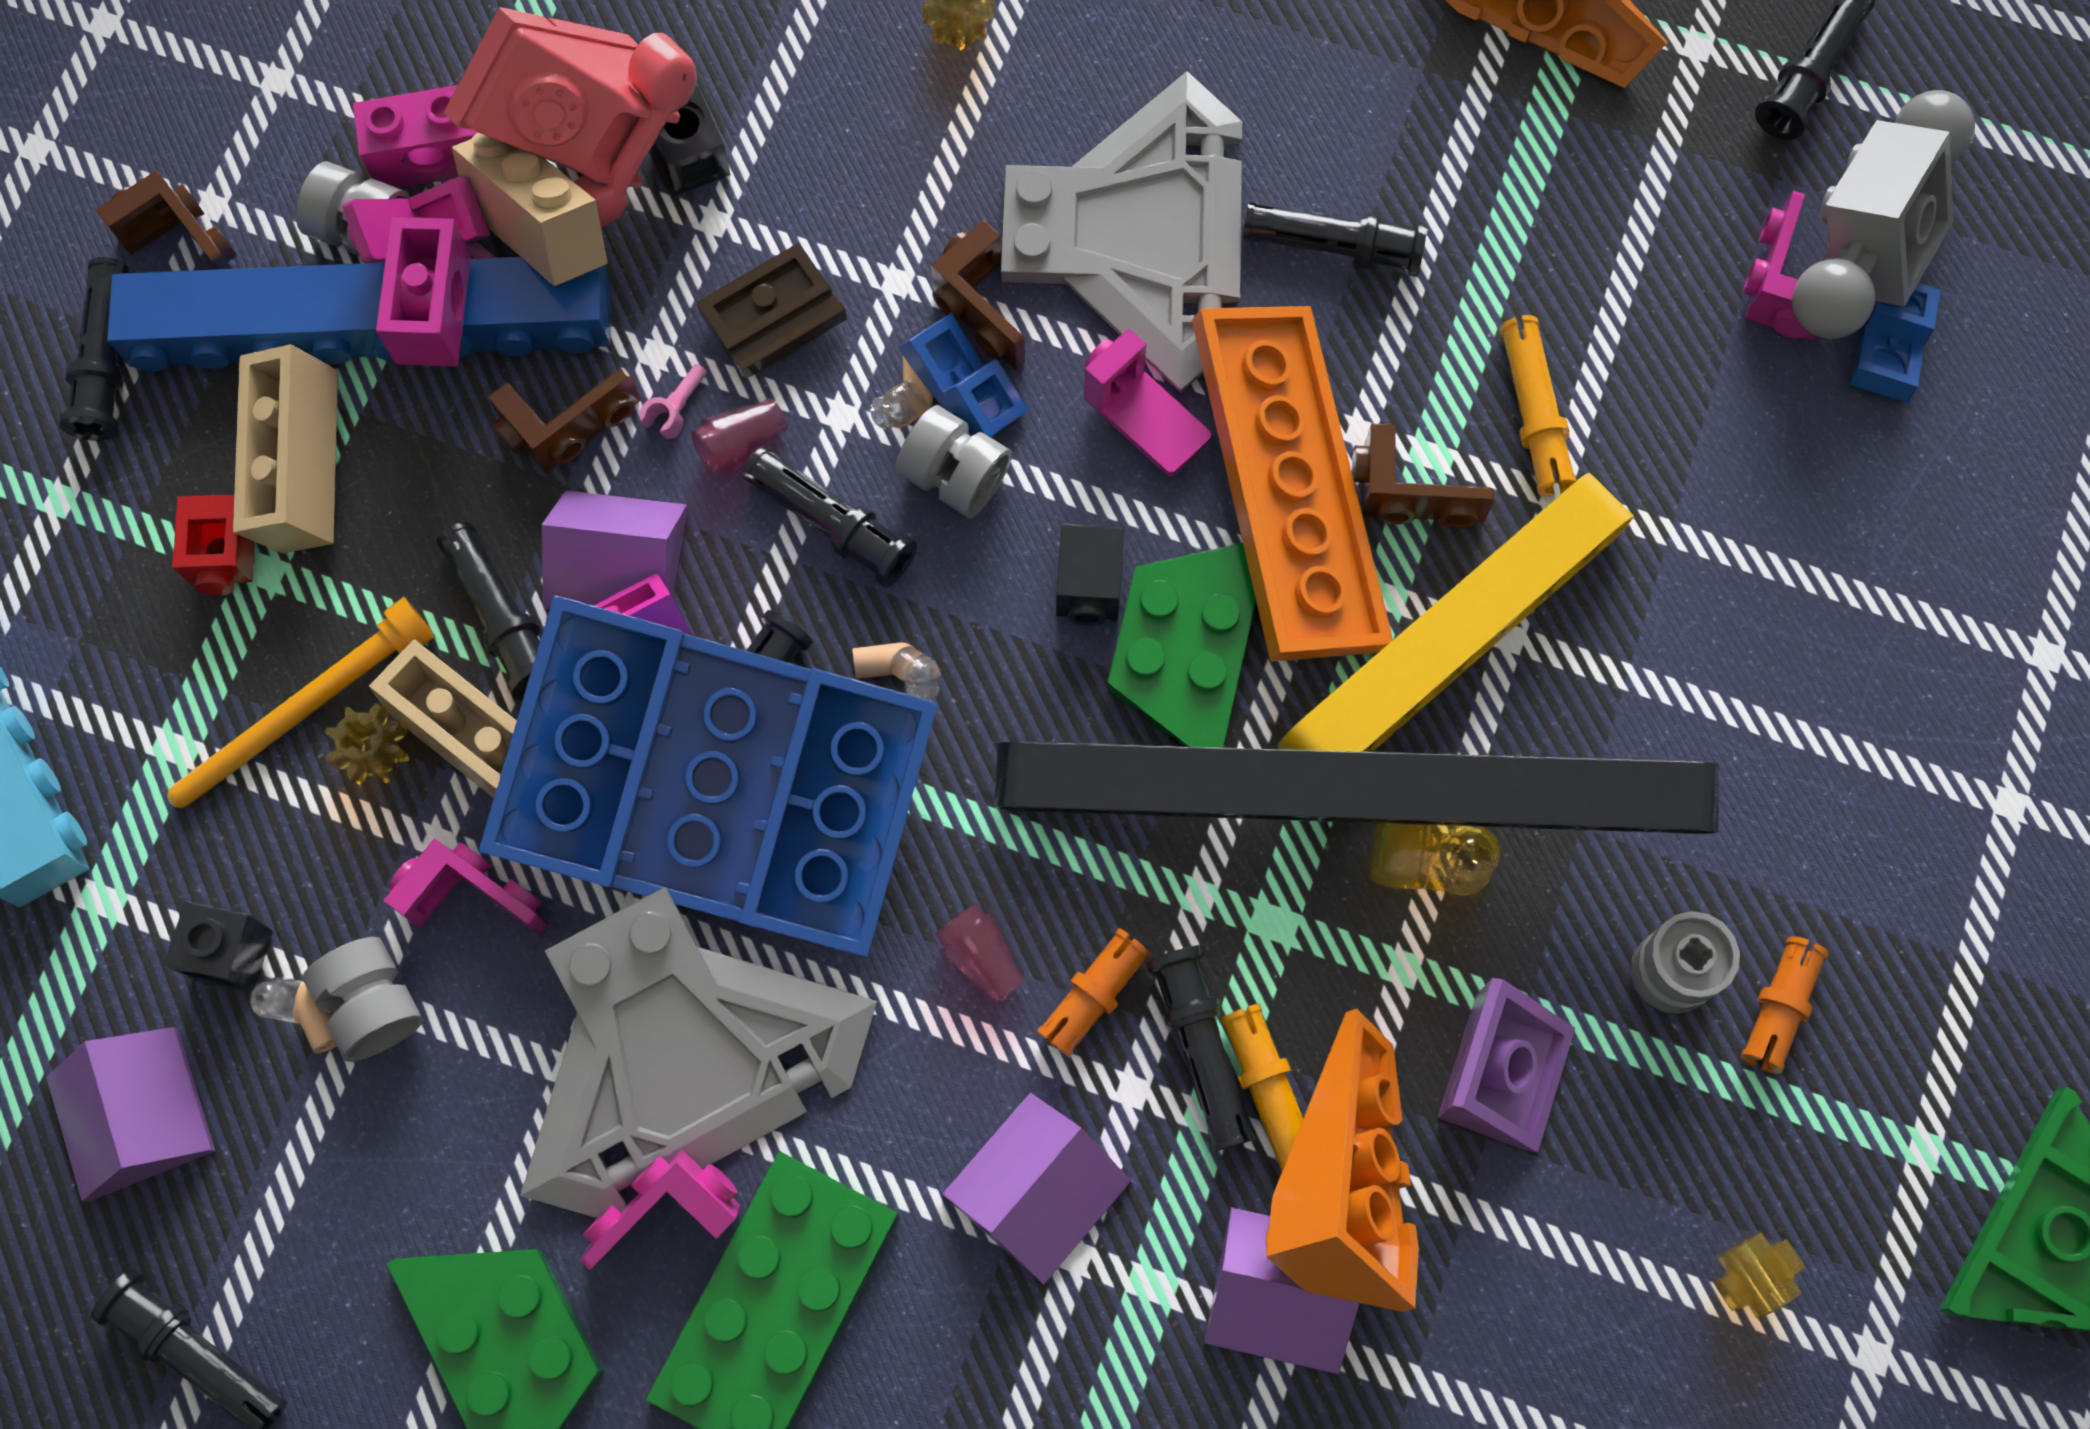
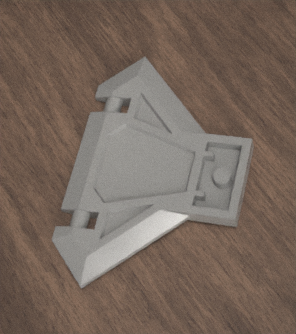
M1186 71L1072 167L1006 165L1001 282L1067 284L1120 336L1129 328L1147 344L1145 360L1180 393L1184 391L1204 372L1192 324V319L1195 316L1183 315V304H1198L1199 311L1206 308H1222V303L1240 302L1242 161L1225 158L1224 145L1242 143V121ZM1186 146H1201L1200 155H1186Z
M666 887L546 949L545 953L574 1005L577 1014L520 1196L598 1218L611 1205L620 1213L626 1208L627 1204L620 1191L631 1186L658 1156H661L669 1163L683 1149L702 1169L708 1164L719 1161L806 1113L807 1110L798 1093L820 1081L823 1082L831 1098L852 1087L877 1001L698 947ZM802 1043L809 1058L785 1070L778 1056ZM623 1141L630 1155L607 1167L601 1152Z

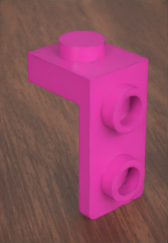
M455 177L408 199H352L342 205L348 222L349 238L353 246L358 250L364 263L385 262L391 217L454 219L466 245L490 236L469 177Z
M1792 191L1782 210L1771 208L1763 225L1759 242L1768 246L1763 260L1755 258L1743 287V293L1752 296L1745 319L1773 327L1777 333L1789 338H1806L1815 341L1817 336L1806 331L1799 324L1793 312L1792 294L1798 279L1780 274L1805 194Z
M1128 328L1114 342L1110 339L1101 342L1088 356L1085 362L1084 400L1168 477H1173L1211 442L1212 433L1144 371L1147 344Z
M434 838L417 859L412 858L406 861L397 870L389 885L391 891L383 900L400 915L421 929L462 878L539 936L548 927L535 913L541 904L536 897L511 879L501 888L484 875L491 865L461 842L451 851Z
M683 1149L669 1163L661 1156H658L632 1183L631 1187L639 1194L620 1213L613 1205L609 1206L585 1231L583 1236L590 1242V1245L586 1248L579 1261L589 1270L592 1269L666 1192L717 1239L737 1217L740 1204L733 1197L738 1191L734 1184L718 1168L708 1164L703 1170Z

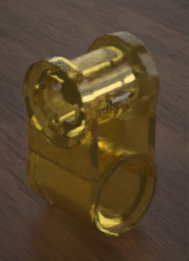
M1376 823L1369 879L1377 884L1392 888L1425 889L1460 896L1473 895L1482 891L1489 883L1500 859V846L1494 834L1485 827ZM1461 849L1472 851V861L1477 863L1473 871L1462 869V859L1458 857Z

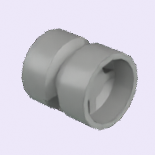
M325 161L318 164L309 173L302 185L296 207L297 227L304 235L336 247L343 245L347 252L360 256L349 238L348 222L342 205L352 199H408L410 196L406 191L371 178L365 181L362 174Z
M935 405L920 417L910 431L899 452L895 468L897 474L925 491H930L936 487L939 488L940 501L967 518H973L987 505L1003 481L1012 459V450L982 432L970 436L967 422L941 406Z
M1690 911L1674 915L1639 944L1632 956L1630 974L1636 991L1646 1003L1659 1011L1679 1014L1696 1009L1732 983L1739 970L1740 951L1735 936L1722 921L1706 913Z
M379 937L358 939L328 952L313 962L302 976V980L319 1012L332 1014L326 1027L342 1058L347 1062L367 1059L386 1051L411 1036L424 1021L405 985L393 984L392 981L399 972Z

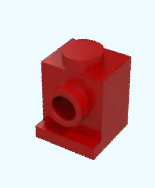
M234 495L177 497L172 568L190 585H194L196 591L203 594H231L234 592V583H249L253 581L255 542L233 533ZM224 548V554H217Z

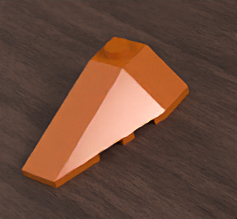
M1446 0L1460 14L1476 21L1480 19L1509 32L1508 35L1524 43L1527 41L1559 55L1562 60L1623 88L1668 43L1630 0Z
M1358 1009L1348 1011L1344 1015L1272 1196L1270 1223L1265 1238L1266 1257L1305 1292L1404 1312L1415 1309L1419 1246L1416 1225L1403 1223L1399 1189L1411 1186L1409 1166L1407 1163L1400 1161L1398 1150L1393 1141L1392 1127L1399 1125L1403 1120L1394 1047Z

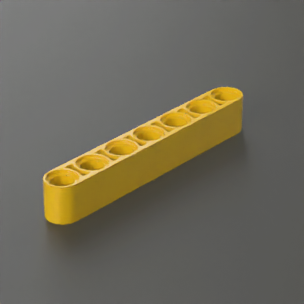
M1591 473L1585 474L1300 720L1280 741L1277 746L1278 749L1374 752L1614 541L1631 523L1634 515Z

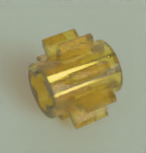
M931 0L921 4L923 23L932 25L933 42L938 44L944 41L949 45L957 46L959 51L963 50L964 46L971 44L977 38L985 41L987 39L986 21L995 19L994 0Z
M375 703L370 708L368 714L356 713L349 706L346 707V717L340 721L336 728H326L325 733L335 742L337 748L327 755V761L336 770L344 769L348 766L347 778L357 786H360L365 781L366 775L378 776L385 783L390 782L389 771L394 768L398 761L406 762L409 760V756L399 747L397 740L404 738L408 733L407 729L399 720L390 721L386 724L387 712L379 704ZM369 738L372 748L365 752L363 741Z
M1760 1231L1732 1246L1717 1257L1726 1272H1724L1725 1275L1713 1281V1284L1731 1311L1737 1308L1740 1310L1748 1305L1756 1319H1759L1778 1310L1801 1294L1793 1278H1795V1274L1806 1267L1787 1239L1770 1245Z

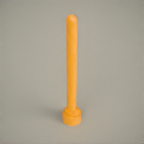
M405 597L401 598L383 612L386 618L377 624L380 631L172 785L167 794L170 804L177 808L189 806L397 650L401 653L413 639L424 646L436 637L408 600Z

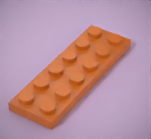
M1311 306L1200 309L1192 319V324L1270 662L1379 653L1393 641Z

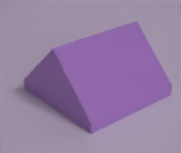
M565 491L542 524L543 606L545 610L550 609L554 595L594 606L655 573L659 575L673 598L689 510L686 504Z
M1492 978L1475 996L1437 1118L1526 1151L1538 1153L1575 1027L1505 980Z
M175 1027L84 1041L46 1077L81 1201L90 1202L215 1152L179 1029Z
M1030 1092L942 1195L1044 1285L1130 1184L1131 1179L1080 1126Z
M1231 1207L1204 1344L1339 1374L1359 1303L1305 1292L1266 1257L1265 1238L1266 1232L1269 1229L1270 1216Z

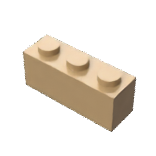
M476 133L472 139L452 147L458 176L470 178L488 229L553 286L608 264L596 200L550 162L481 133Z
M291 344L241 355L239 359L233 533L280 553L334 544L338 370Z
M413 639L369 687L389 715L494 798L517 720Z

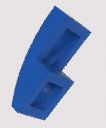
M1918 283L1905 307L1875 301L1871 316L1862 327L1849 385L1909 403L1918 388L1924 346L1935 329L1940 289Z
M952 313L941 318L898 347L910 367L936 400L947 411L967 422L969 432L973 435L982 432L991 437L1028 411V408L997 358L983 365Z

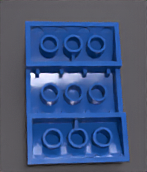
M554 595L478 852L643 896H648L666 887L676 905L868 957L938 703L813 667L809 669L688 635L682 630Z

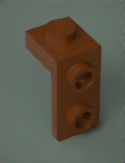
M155 170L133 186L119 190L110 201L96 209L97 213L130 256L181 223L217 270L232 269L228 262L237 257L235 251L215 225L204 231L196 221L205 213L186 187L181 184L172 190L158 170Z
M983 220L969 233L962 231L954 236L944 248L942 256L931 265L934 288L932 296L937 306L946 316L952 313L955 320L961 318L974 331L977 343L992 359L997 358V360L1002 357L1011 367L1017 369L1025 362V339L1023 335L974 290L979 283L1001 265L1002 261L1001 235Z
M625 368L619 369L546 425L508 382L488 397L499 419L492 423L497 434L512 452L516 453L524 448L545 473L557 464L563 465L578 457L584 450L586 442L606 427L612 428L624 422L632 414L635 405L641 400L634 379Z
M1371 423L1364 445L1354 446L1352 475L1354 482L1362 483V516L1378 517L1379 521L1394 525L1410 523L1415 519L1440 520V523L1447 527L1465 528L1473 526L1477 522H1484L1494 504L1495 490L1491 487L1395 482V424Z

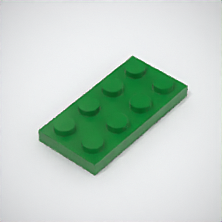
M779 1151L646 1400L698 1429H789L899 1217L898 1212Z

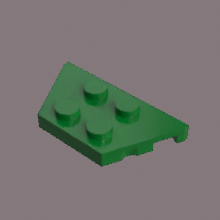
M1243 543L1136 566L1108 678L1107 690L1129 708L1138 709L1145 714L1149 723L1168 739L1172 736L1185 747L1223 748L1256 603Z
M2065 1086L2054 1091L1939 1308L1944 1314L1955 1317L2090 1332V1124L2077 1107L2083 1103L2082 1100L2069 1087Z
M531 1249L395 1258L387 1263V1267L467 1429H564L567 1426L569 1416L577 1404L586 1398L603 1373V1370L542 1251Z

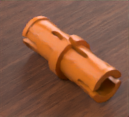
M1120 928L1117 929L1115 936L1084 974L1077 971L1070 980L1074 987L1043 1026L1036 1030L1039 1035L1053 1047H1058V1050L1068 1058L1071 1057L1073 1050L1104 1011L1108 1014L1114 1011L1118 1006L1115 1000L1116 996L1143 962L1151 956L1148 949L1135 938L1131 941L1129 939L1130 935Z
M1790 936L1787 938L1785 950L1771 986L1763 987L1757 1003L1762 1008L1746 1048L1741 1053V1058L1745 1062L1755 1066L1758 1059H1763L1769 1043L1770 1047L1761 1070L1770 1073L1780 1074L1783 1072L1784 1063L1800 1023H1805L1809 1020L1813 1006L1808 1001L1823 963L1829 955V952L1824 947L1815 943L1812 951L1806 952L1801 966L1800 962L1809 942L1808 939Z

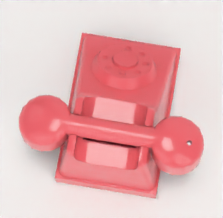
M499 7L444 113L457 127L471 129L583 174L584 176L575 180L574 183L596 200L601 228H604L614 223L625 212L628 206V194L626 192L628 187L638 188L643 184V180L638 174V169L666 122L678 123L680 120L678 110L688 103L695 91L697 81L696 67L692 59L664 33H653L644 38L638 45L627 34L548 18L547 20L544 16Z

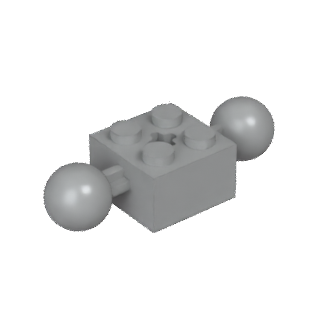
M1931 90L1918 94L1902 107L1895 123L1876 120L1864 142L1853 147L1844 175L1837 186L1829 187L1821 206V220L1827 223L1829 239L1825 260L1817 262L1806 269L1797 280L1793 289L1792 308L1799 324L1809 333L1826 339L1843 338L1856 332L1867 322L1874 309L1875 301L1905 307L1953 224L1951 164L1967 151L1975 133V120L1972 110L1960 96L1945 90Z

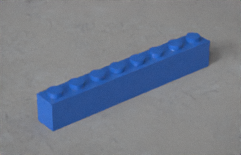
M521 257L471 259L459 358L468 357L472 352L498 351L509 356H523L529 354L532 350L560 349L568 353H585L593 347L611 346V280L605 265L553 286ZM385 262L112 274L107 341L129 367L148 372L162 371L169 365L193 364L206 369H221L229 363H239L241 355L290 344L329 364L345 363L350 358L378 357L383 360L394 361L376 332Z

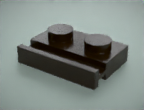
M799 242L696 302L700 315L729 358L734 361L744 380L847 320L846 309L841 302L837 301L831 291V287Z

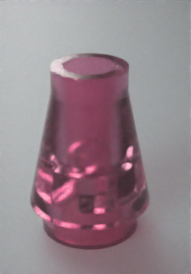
M767 398L754 405L703 418L701 420V427L692 431L691 436L700 459L712 474L717 475L725 470L729 473H734L757 450L764 447L775 436L786 431L787 422L778 404L772 398Z
M977 903L935 933V936L943 945L939 952L984 991L993 1004L1025 982V979L1017 970L992 912L985 915Z

